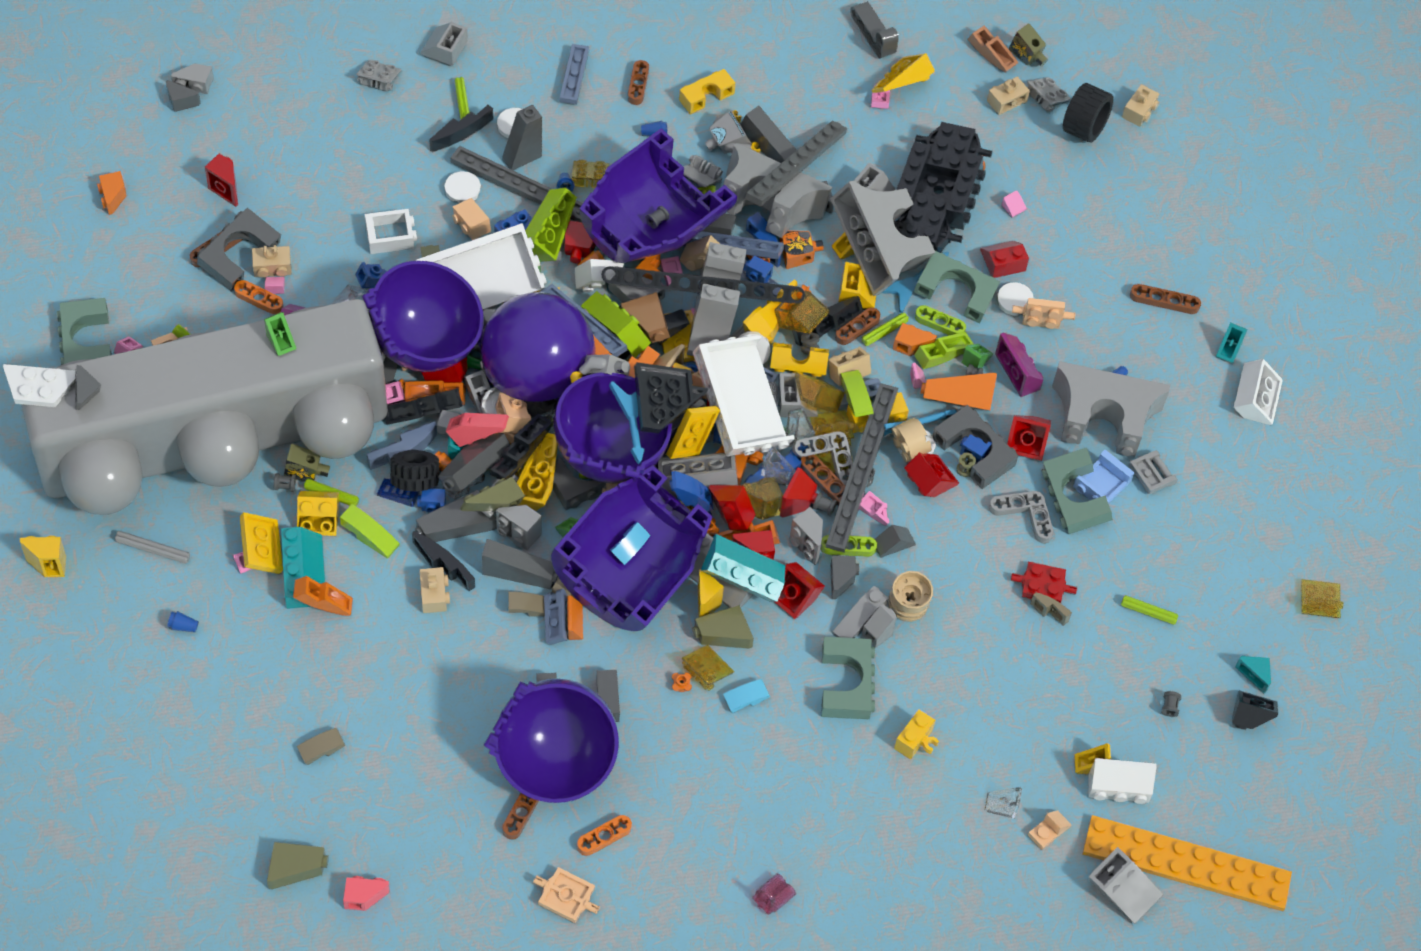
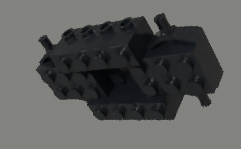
M941 122L940 126L930 133L929 136L917 134L896 189L906 188L913 202V205L901 215L902 217L898 221H893L896 229L908 238L928 236L934 250L939 253L951 241L962 243L963 236L951 233L950 227L964 230L965 224H969L971 218L970 210L975 207V196L979 195L981 189L980 181H984L986 171L983 170V156L991 158L993 153L992 150L981 148L976 129ZM942 190L943 193L936 194L935 191Z

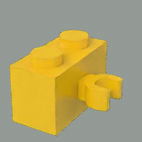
M918 710L897 737L894 749L910 760L921 746H923L925 752L932 754L933 748L928 744L937 746L939 740L928 736L933 731L936 720Z

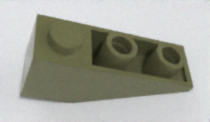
M513 476L507 480L502 478L495 483V486L491 488L486 486L479 491V494L475 496L471 494L464 498L460 510L496 512L498 508L520 504L525 495Z

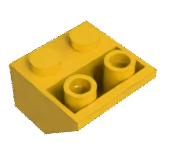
M845 262L838 303L859 296L862 308H875L876 296H873L860 264Z
M300 491L297 496V527H303L321 535L336 536L339 516V492Z
M28 536L20 538V544L26 561L44 577H65L66 553L61 537Z

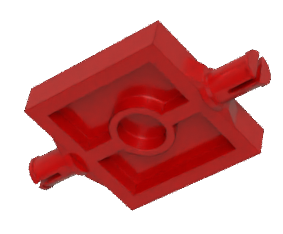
M1028 561L1024 575L1012 573L1011 581L1022 583V597L1032 599L1033 594L1037 592L1061 603L1064 592L1075 595L1077 592V586L1066 585V569Z

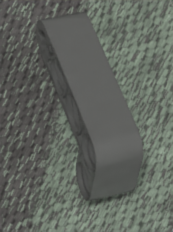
M869 2L852 6L850 8L852 18L876 56L880 59L896 53L899 40L896 29L894 27L886 29Z

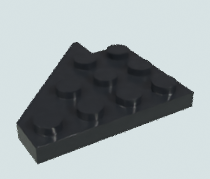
M636 362L634 372L640 431L660 433L706 395L708 388L692 385L691 370Z

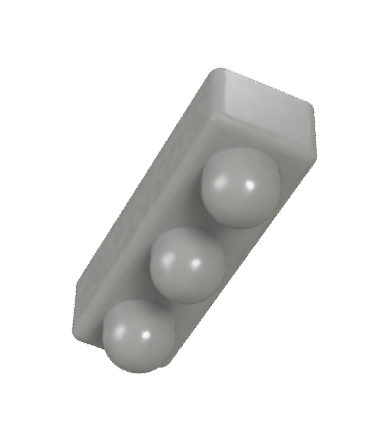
M354 299L328 306L308 307L284 315L297 349L280 356L277 355L268 339L265 322L262 320L210 333L190 334L171 342L97 359L77 360L53 368L75 371L76 366L81 365L101 384V389L80 410H75V382L70 386L71 390L61 398L56 407L21 404L30 445L45 493L51 498L68 497L75 506L87 513L109 515L123 510L133 502L141 488L142 478L186 468L191 476L206 485L215 487L230 486L244 479L252 471L257 462L259 450L301 440L309 450L325 458L341 459L357 453L371 437L374 423L383 420L388 413L383 358L365 302Z

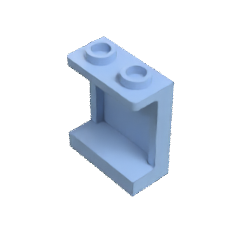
M1104 450L1100 454L1098 461L1093 464L1094 472L1083 476L1078 475L1073 487L1078 493L1083 494L1089 500L1106 496L1109 504L1131 483L1134 472L1108 451Z

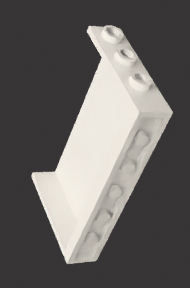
M523 223L416 260L438 263L461 275L476 292L482 309L506 302L516 297V295L544 289V284L547 283L544 273L539 272L538 266H540V261L537 255H533L532 248H534L531 237L527 238Z
M749 334L737 339L736 337H730L724 341L712 340L709 343L699 344L693 351L703 386L708 388L706 395L710 406H717L720 410L715 423L726 457L739 454L747 456L756 451L764 453L773 448L785 449L795 439L794 435L786 436L756 347V344L761 339L760 335L753 336Z

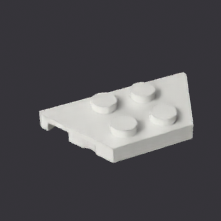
M3 364L15 404L56 407L61 398L71 390L70 386L75 382L74 370Z

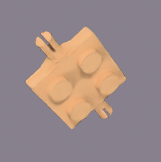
M1028 298L1024 307L1014 305L1012 307V313L1023 314L1022 325L1047 327L1049 329H1059L1063 319L1075 320L1076 314L1075 312H1065V302Z
M559 867L549 880L537 875L533 881L534 884L544 888L538 905L573 923H576L580 914L585 909L595 914L599 912L600 906L590 902L595 885Z

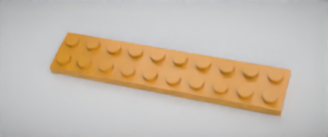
M1091 816L1083 855L1105 860L1118 847L1142 872L1279 911L1285 910L1292 871L1105 818Z

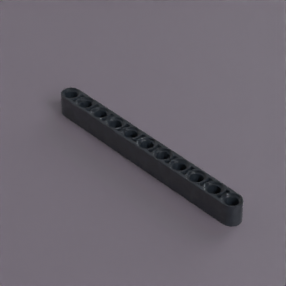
M608 266L601 273L602 279L606 283L700 293L701 289L698 283L704 279L712 286H717L718 282L723 281L727 284V289L735 290L737 284H744L746 292L740 294V298L795 304L801 303L805 298L804 290L799 286L616 266ZM608 269L615 272L613 280H609L605 276ZM627 271L634 274L632 282H627L624 279V274ZM646 273L651 274L653 277L650 284L643 282L642 278ZM664 275L671 278L669 286H664L661 283V278ZM683 277L690 280V286L687 288L680 286V279ZM756 286L764 287L765 293L762 296H757L754 293ZM777 287L781 288L784 292L780 298L773 296V290ZM798 289L802 292L801 299L794 300L791 297L793 290Z

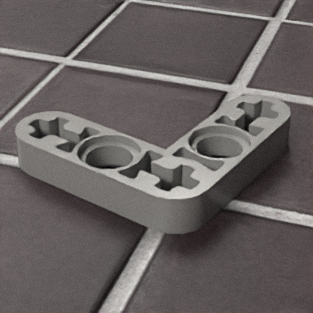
M833 432L805 438L793 444L792 451L797 457H806L830 451L836 476L846 485L847 481L843 480L842 477L845 476V472L846 475L850 474L853 461L847 437L843 432ZM836 436L842 439L839 446L840 448L844 447V450L835 451V449H839L838 443H834ZM817 439H821L824 442L822 450L817 449L815 446ZM800 443L802 446L810 445L811 447L809 449L804 450L803 453L802 451H798ZM839 454L846 456L847 461L845 464L838 462L837 457ZM846 466L849 467V469H846L845 471H840V468H844Z
M1038 491L1001 495L991 499L989 510L992 514L1000 516L1028 512L1036 540L1045 544L1051 541L1054 531L1043 494ZM1018 500L1022 505L1016 507L1012 505V501ZM1042 514L1045 519L1039 521L1035 518V515ZM1043 526H1044V532H1045V534H1048L1047 536H1044V534H1041V532H1042V527H1043Z

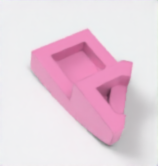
M890 90L872 93L871 107L888 109Z
M678 256L660 260L663 272L683 273ZM664 275L667 286H669L671 284V278L667 275Z
M869 491L863 497L859 509L874 520L887 525L889 523L886 510L887 503L882 502Z

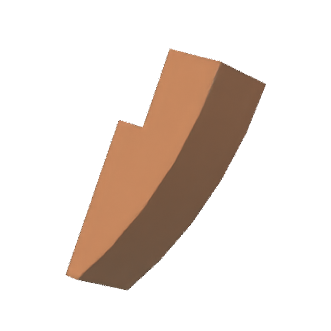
M985 25L973 32L968 38V41L983 57L1004 72H1007L1019 63L998 36L994 38Z

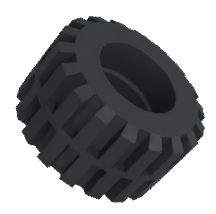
M407 450L394 454L391 457L390 482L394 487L405 491H425L438 485L439 458L436 455L421 450Z

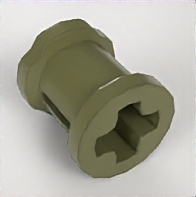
M963 453L959 457V464L956 470L960 476L968 477L970 476L972 466L976 463V458L971 453Z

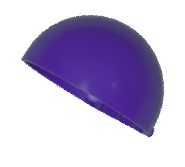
M409 261L398 264L385 272L375 288L368 289L367 294L362 296L367 309H369L368 313L380 350L390 360L409 370L435 372L452 367L471 352L483 330V309L479 297L472 286L461 275L438 263Z
M544 292L521 294L503 303L491 315L478 340V346L481 347L483 368L490 382L498 390L510 397L533 402L561 397L565 389L572 384L571 374L580 371L579 368L585 363L586 355H595L596 352L592 329L581 311L566 299Z
M595 373L584 376L565 389L557 404L554 431L556 442L563 457L580 474L598 482L622 483L632 477L638 479L639 474L643 475L645 469L652 465L655 466L663 456L671 437L672 423L660 433L640 431L638 414L636 418L640 445L644 449L640 464H637L631 453L633 444L629 420L626 418L609 387V384L614 382L626 394L632 395L636 392L635 378L619 373H612L611 375Z
M546 679L535 683L529 681L528 684L520 681L513 693L514 696L507 702L493 727L495 733L491 732L484 746L490 749L489 754L496 757L497 764L506 780L519 792L532 799L549 803H562L590 794L607 779L618 755V729L610 708L596 692L576 681Z

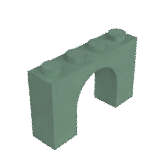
M935 251V254L930 257L922 272L914 293L930 300L940 282L946 279L962 281L971 291V300L963 316L980 323L996 293L1000 281L943 253Z
M97 298L60 303V311H57L58 322H61V326H58V333L63 341L59 342L60 352L64 354V357L60 358L61 365L77 360L97 359L112 355L109 344L86 347L80 346L73 341L74 335L84 327L109 324L106 299Z
M1087 447L1043 462L1044 469L1041 470L1043 478L1049 481L1050 485L1047 486L1049 494L1055 497L1054 507L1056 512L1061 513L1062 517L1059 519L1062 528H1066L1068 534L1113 520L1112 511L1106 496L1087 502H1074L1063 494L1064 487L1070 480L1078 475L1083 476L1094 472Z
M824 637L822 663L843 664L854 668L860 675L861 683L850 691L823 690L821 717L870 719L871 712L875 711V700H871V694L875 693V682H871V676L875 675V664H872V659L875 658V647H872V639Z

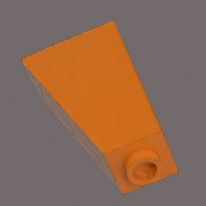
M997 373L927 379L926 383H922L920 394H924L923 398L962 406L969 405L973 408L990 411Z

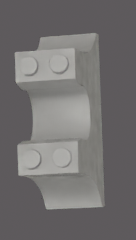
M736 143L733 147L724 185L737 195V201L734 207L727 213L735 215L744 206L756 205L745 199L746 193L781 163ZM799 173L762 205V207L771 212L766 231L782 238L792 226L801 221L822 219L832 187L806 174Z
M849 181L830 198L873 296L881 294L898 280L900 272L918 268L935 254L928 236L908 238L902 235L894 225L893 221L913 205L906 188L883 192L868 189L856 181Z
M710 242L700 276L740 280L746 249ZM704 279L699 281L698 286L701 292L697 293L687 355L694 356L693 351L699 344L709 343L712 340L724 341L729 338L739 302L740 291H737L739 284L736 285L735 290L727 289V284L723 281L718 282L717 286L709 285L708 281Z
M1059 361L1052 388L1058 393L1064 406L1065 421L1061 441L1080 445L1088 423L1094 419H1104L1111 422L1117 430L1118 435L1115 441L1116 453L1135 457L1142 439L1144 424L1153 415L1162 412L1170 385Z

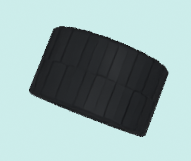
M1089 83L1082 84L1074 93L1063 119V130L1089 143L1095 141L1104 129L1110 116L1114 102L1113 94Z

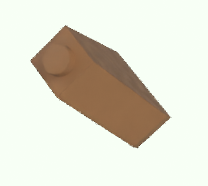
M657 292L621 303L622 308L639 321L638 326L652 343L670 338Z

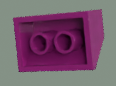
M1004 332L1000 333L995 355L1020 397L1041 390L1043 375L1036 369L1032 357L1028 356L1025 345L1016 336Z

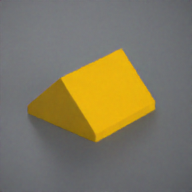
M699 569L697 587L698 617H703L714 613L722 605L724 586L711 575Z

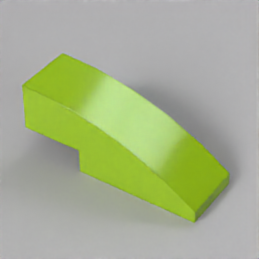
M966 332L940 337L934 343L922 345L914 356L924 370L964 354L966 346L974 343Z
M855 370L841 373L842 388L846 393L847 403L854 416L874 414L860 371Z
M351 504L340 516V523L343 527L356 534L359 541L387 559L400 545L386 529L354 504Z

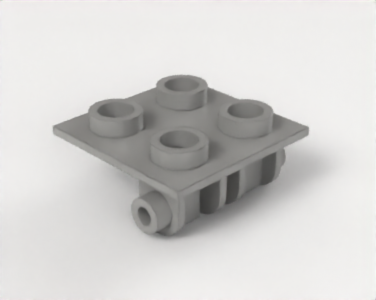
M368 60L357 72V81L362 85L373 87L375 84L377 89L391 91L393 89L391 82L402 69L396 68L394 65L381 64L376 60Z
M1049 77L1027 82L1029 84L1027 88L1030 90L1029 95L1035 101H1038V104H1041L1045 111L1052 112L1055 108L1054 104L1071 100L1066 91L1058 87L1055 81Z
M691 155L689 158L691 163L683 166L684 177L696 181V184L701 187H708L722 180L720 178L723 173L721 168L711 162L707 164V160L698 155Z

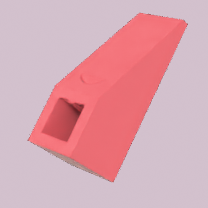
M463 413L450 418L446 433L461 447L479 439H485L489 435L502 432L506 428L509 416L507 414Z

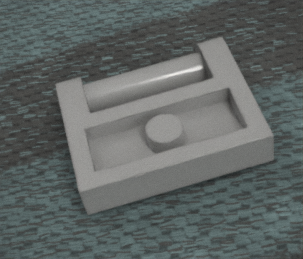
M1157 450L1134 459L1129 463V467L1148 494H1152L1167 486H1173L1178 481L1176 476L1171 474L1161 460V455ZM1153 461L1158 467V469L1161 471L1165 479H1163L1159 472L1156 470V468L1152 464Z

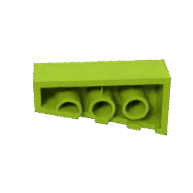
M567 188L550 189L525 230L527 238L531 237L534 248H532L533 255H537L541 262L557 260L577 199Z
M596 291L581 305L582 309H586L593 318L624 342L633 357L636 358L651 344L650 340L638 326L639 321L633 315L630 316L624 308L621 309L615 301L612 302L606 294L601 295Z

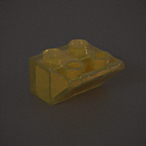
M798 289L793 290L791 297L794 300H799L802 297V292ZM804 290L805 298L801 303L781 302L774 311L779 328L810 334L826 317L829 309L811 292Z
M775 476L742 485L746 489L756 518L765 520L780 515L783 494Z

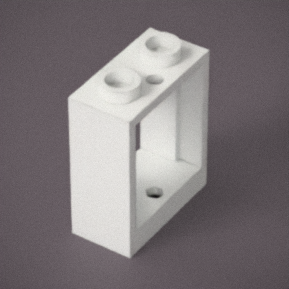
M409 209L365 214L370 254L414 249V241H417L416 230H412V227L415 226L414 217L409 215ZM406 222L408 235L376 239L374 226Z

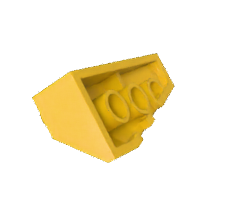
M927 53L902 57L891 66V72L885 73V78L880 80L871 91L872 93L885 92L930 79V75L935 70Z
M795 279L788 284L792 286H798L797 281ZM782 289L778 292L776 298L783 296L784 292ZM798 289L792 291L791 297L793 299ZM767 300L766 306L763 308L757 307L743 321L744 333L748 331L759 332L768 339L771 345L791 303Z
M547 433L536 450L528 458L517 481L525 497L517 506L527 505L534 511L545 506L553 489L558 448L555 434Z

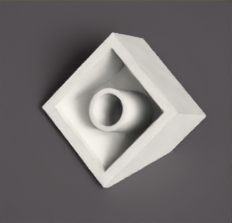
M590 259L575 267L576 289H581L583 292H593L594 289L601 288L606 283L601 276L603 269L608 266L623 267L624 263H618L613 260ZM608 269L605 273L606 278L609 280L615 275V272L611 269Z

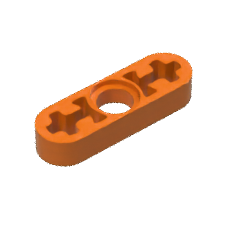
M240 280L234 286L235 295L238 298L270 314H278L284 307L281 297L246 280ZM261 294L264 298L262 300H255L254 296Z
M619 815L582 835L577 843L579 853L584 856L592 855L625 837L631 832V819L628 816ZM619 823L626 824V829L619 827ZM607 831L611 836L607 840H602L599 837V833ZM583 842L591 843L590 848L583 847Z

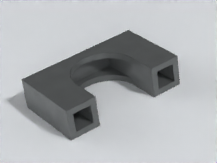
M248 207L243 212H238L234 221L231 224L227 223L222 229V233L219 236L215 235L211 239L210 244L206 248L203 247L197 254V264L230 291L234 289L238 281L244 279V270L226 256L224 249L228 243L237 239H246L253 242L259 248H263L264 246H277L281 240V234Z
M966 405L936 426L932 436L934 441L944 451L965 436L969 437L970 434L982 439L986 444L988 441L992 443L989 451L990 454L972 466L970 473L971 479L981 489H984L1016 466L1018 455L1013 448H1010L1005 443L1002 436L997 435L992 430L990 424L985 422L976 410Z
M561 458L556 460L553 491L565 510L576 508L587 500L595 499L598 495L602 494V488H606V483L595 480L583 481L575 478Z
M598 670L596 675L597 694L610 708L615 722H619L620 707L617 670ZM538 673L536 674V682L546 679H557V674Z

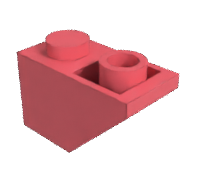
M361 876L347 877L343 899L344 909L366 911L389 893V881L383 878H374L372 880L364 879Z

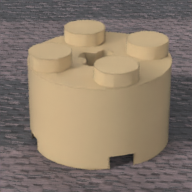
M915 417L891 429L894 438H892L896 448L900 447L902 450L901 455L905 462L911 461L919 452L926 454L932 451L930 440L926 442L925 436L927 433L921 422L915 419Z

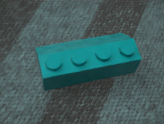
M303 527L281 528L287 609L312 607L293 598L295 580L305 576L320 584L325 583L322 535Z
M717 534L713 538L700 570L769 602L778 601L785 584V565Z

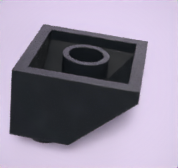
M1238 691L1232 715V724H1235L1237 728L1243 730L1247 728L1254 729L1278 716L1277 701Z

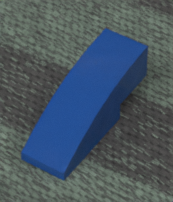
M756 212L747 219L746 230L754 237L753 239L778 242L774 234L766 231L767 221L759 212ZM781 255L779 259H770V262L776 267L780 266Z

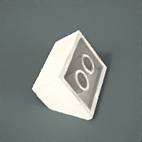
M1264 359L1244 363L1234 408L1245 419L1273 425L1283 380Z
M1095 758L1088 775V797L1096 800L1111 799L1116 802L1133 801L1137 804L1149 803L1153 795L1156 764Z

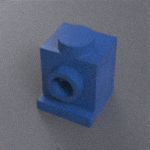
M754 255L751 261L745 263L743 270L746 271V276L752 281L767 283L772 276L773 264Z
M362 262L355 275L361 288H375L379 279L387 271L382 269L380 264H366Z
M970 434L969 437L965 436L960 443L962 447L960 455L971 453L976 458L975 464H977L989 454L992 443L988 441L986 444L982 439Z
M428 489L422 491L421 495H418L417 507H421V511L431 513L446 505L445 489Z

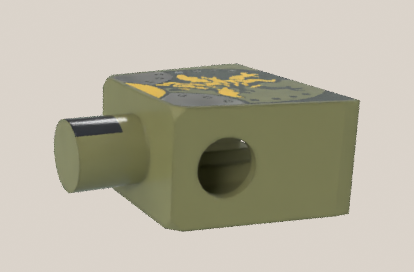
M1030 23L1016 32L1008 48L1026 65L1036 61L1040 66H1043L1048 61L1047 57L1043 54L1046 43Z
M291 444L284 476L295 474L296 480L306 481L311 479L315 481L316 474L328 477L330 466L321 464V456L313 453L311 450Z

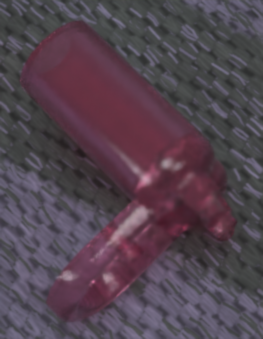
M776 873L756 891L752 898L758 904V908H762L769 915L779 910L796 895V891L790 884L786 883L779 873Z

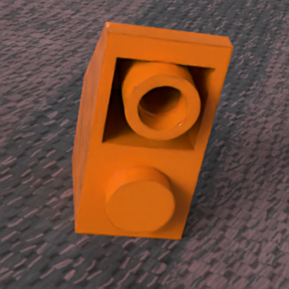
M121 171L99 176L100 183L97 184L99 194L104 195L101 201L103 209L107 208L109 215L115 212L127 196Z
M902 323L894 340L893 350L908 356L915 355L920 346L934 343L937 335L918 329L913 325Z

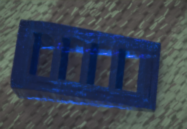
M384 478L377 496L414 507L420 491L404 490L402 494H399L401 489L397 488L396 492L392 493L394 485L391 484L390 479ZM387 485L390 486L388 492L384 491Z

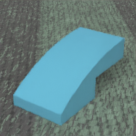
M637 521L623 534L624 537L610 549L624 565L651 536Z
M762 679L741 685L723 694L732 713L749 704L754 706L770 697Z

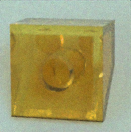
M796 372L795 378L800 400L807 403L806 407L815 411L818 408L819 411L826 414L829 411L837 413L845 392L819 378Z

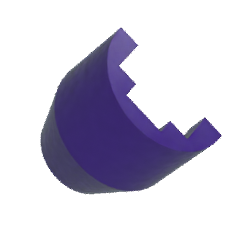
M662 128L611 164L606 169L602 179L597 182L594 191L588 195L580 207L582 223L592 241L606 256L618 263H627L679 249L733 208L737 201V195L726 185H723L714 193L709 190L703 194L684 177V167L672 157L674 139ZM663 206L669 213V219L662 221L656 229H653L647 224L645 216L655 212L657 207Z
M653 465L645 469L643 475L639 474L638 479L632 477L611 490L603 492L558 543L551 554L554 570L567 590L593 614L613 626L628 631L643 630L694 570V564L713 517L699 504L690 511L665 490L662 484L667 480V477ZM637 521L651 536L624 565L610 549L624 537L623 534Z

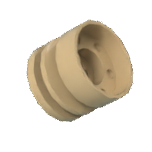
M918 571L903 572L896 577L888 597V606L895 612L898 619L913 622L925 615L933 596L931 581Z

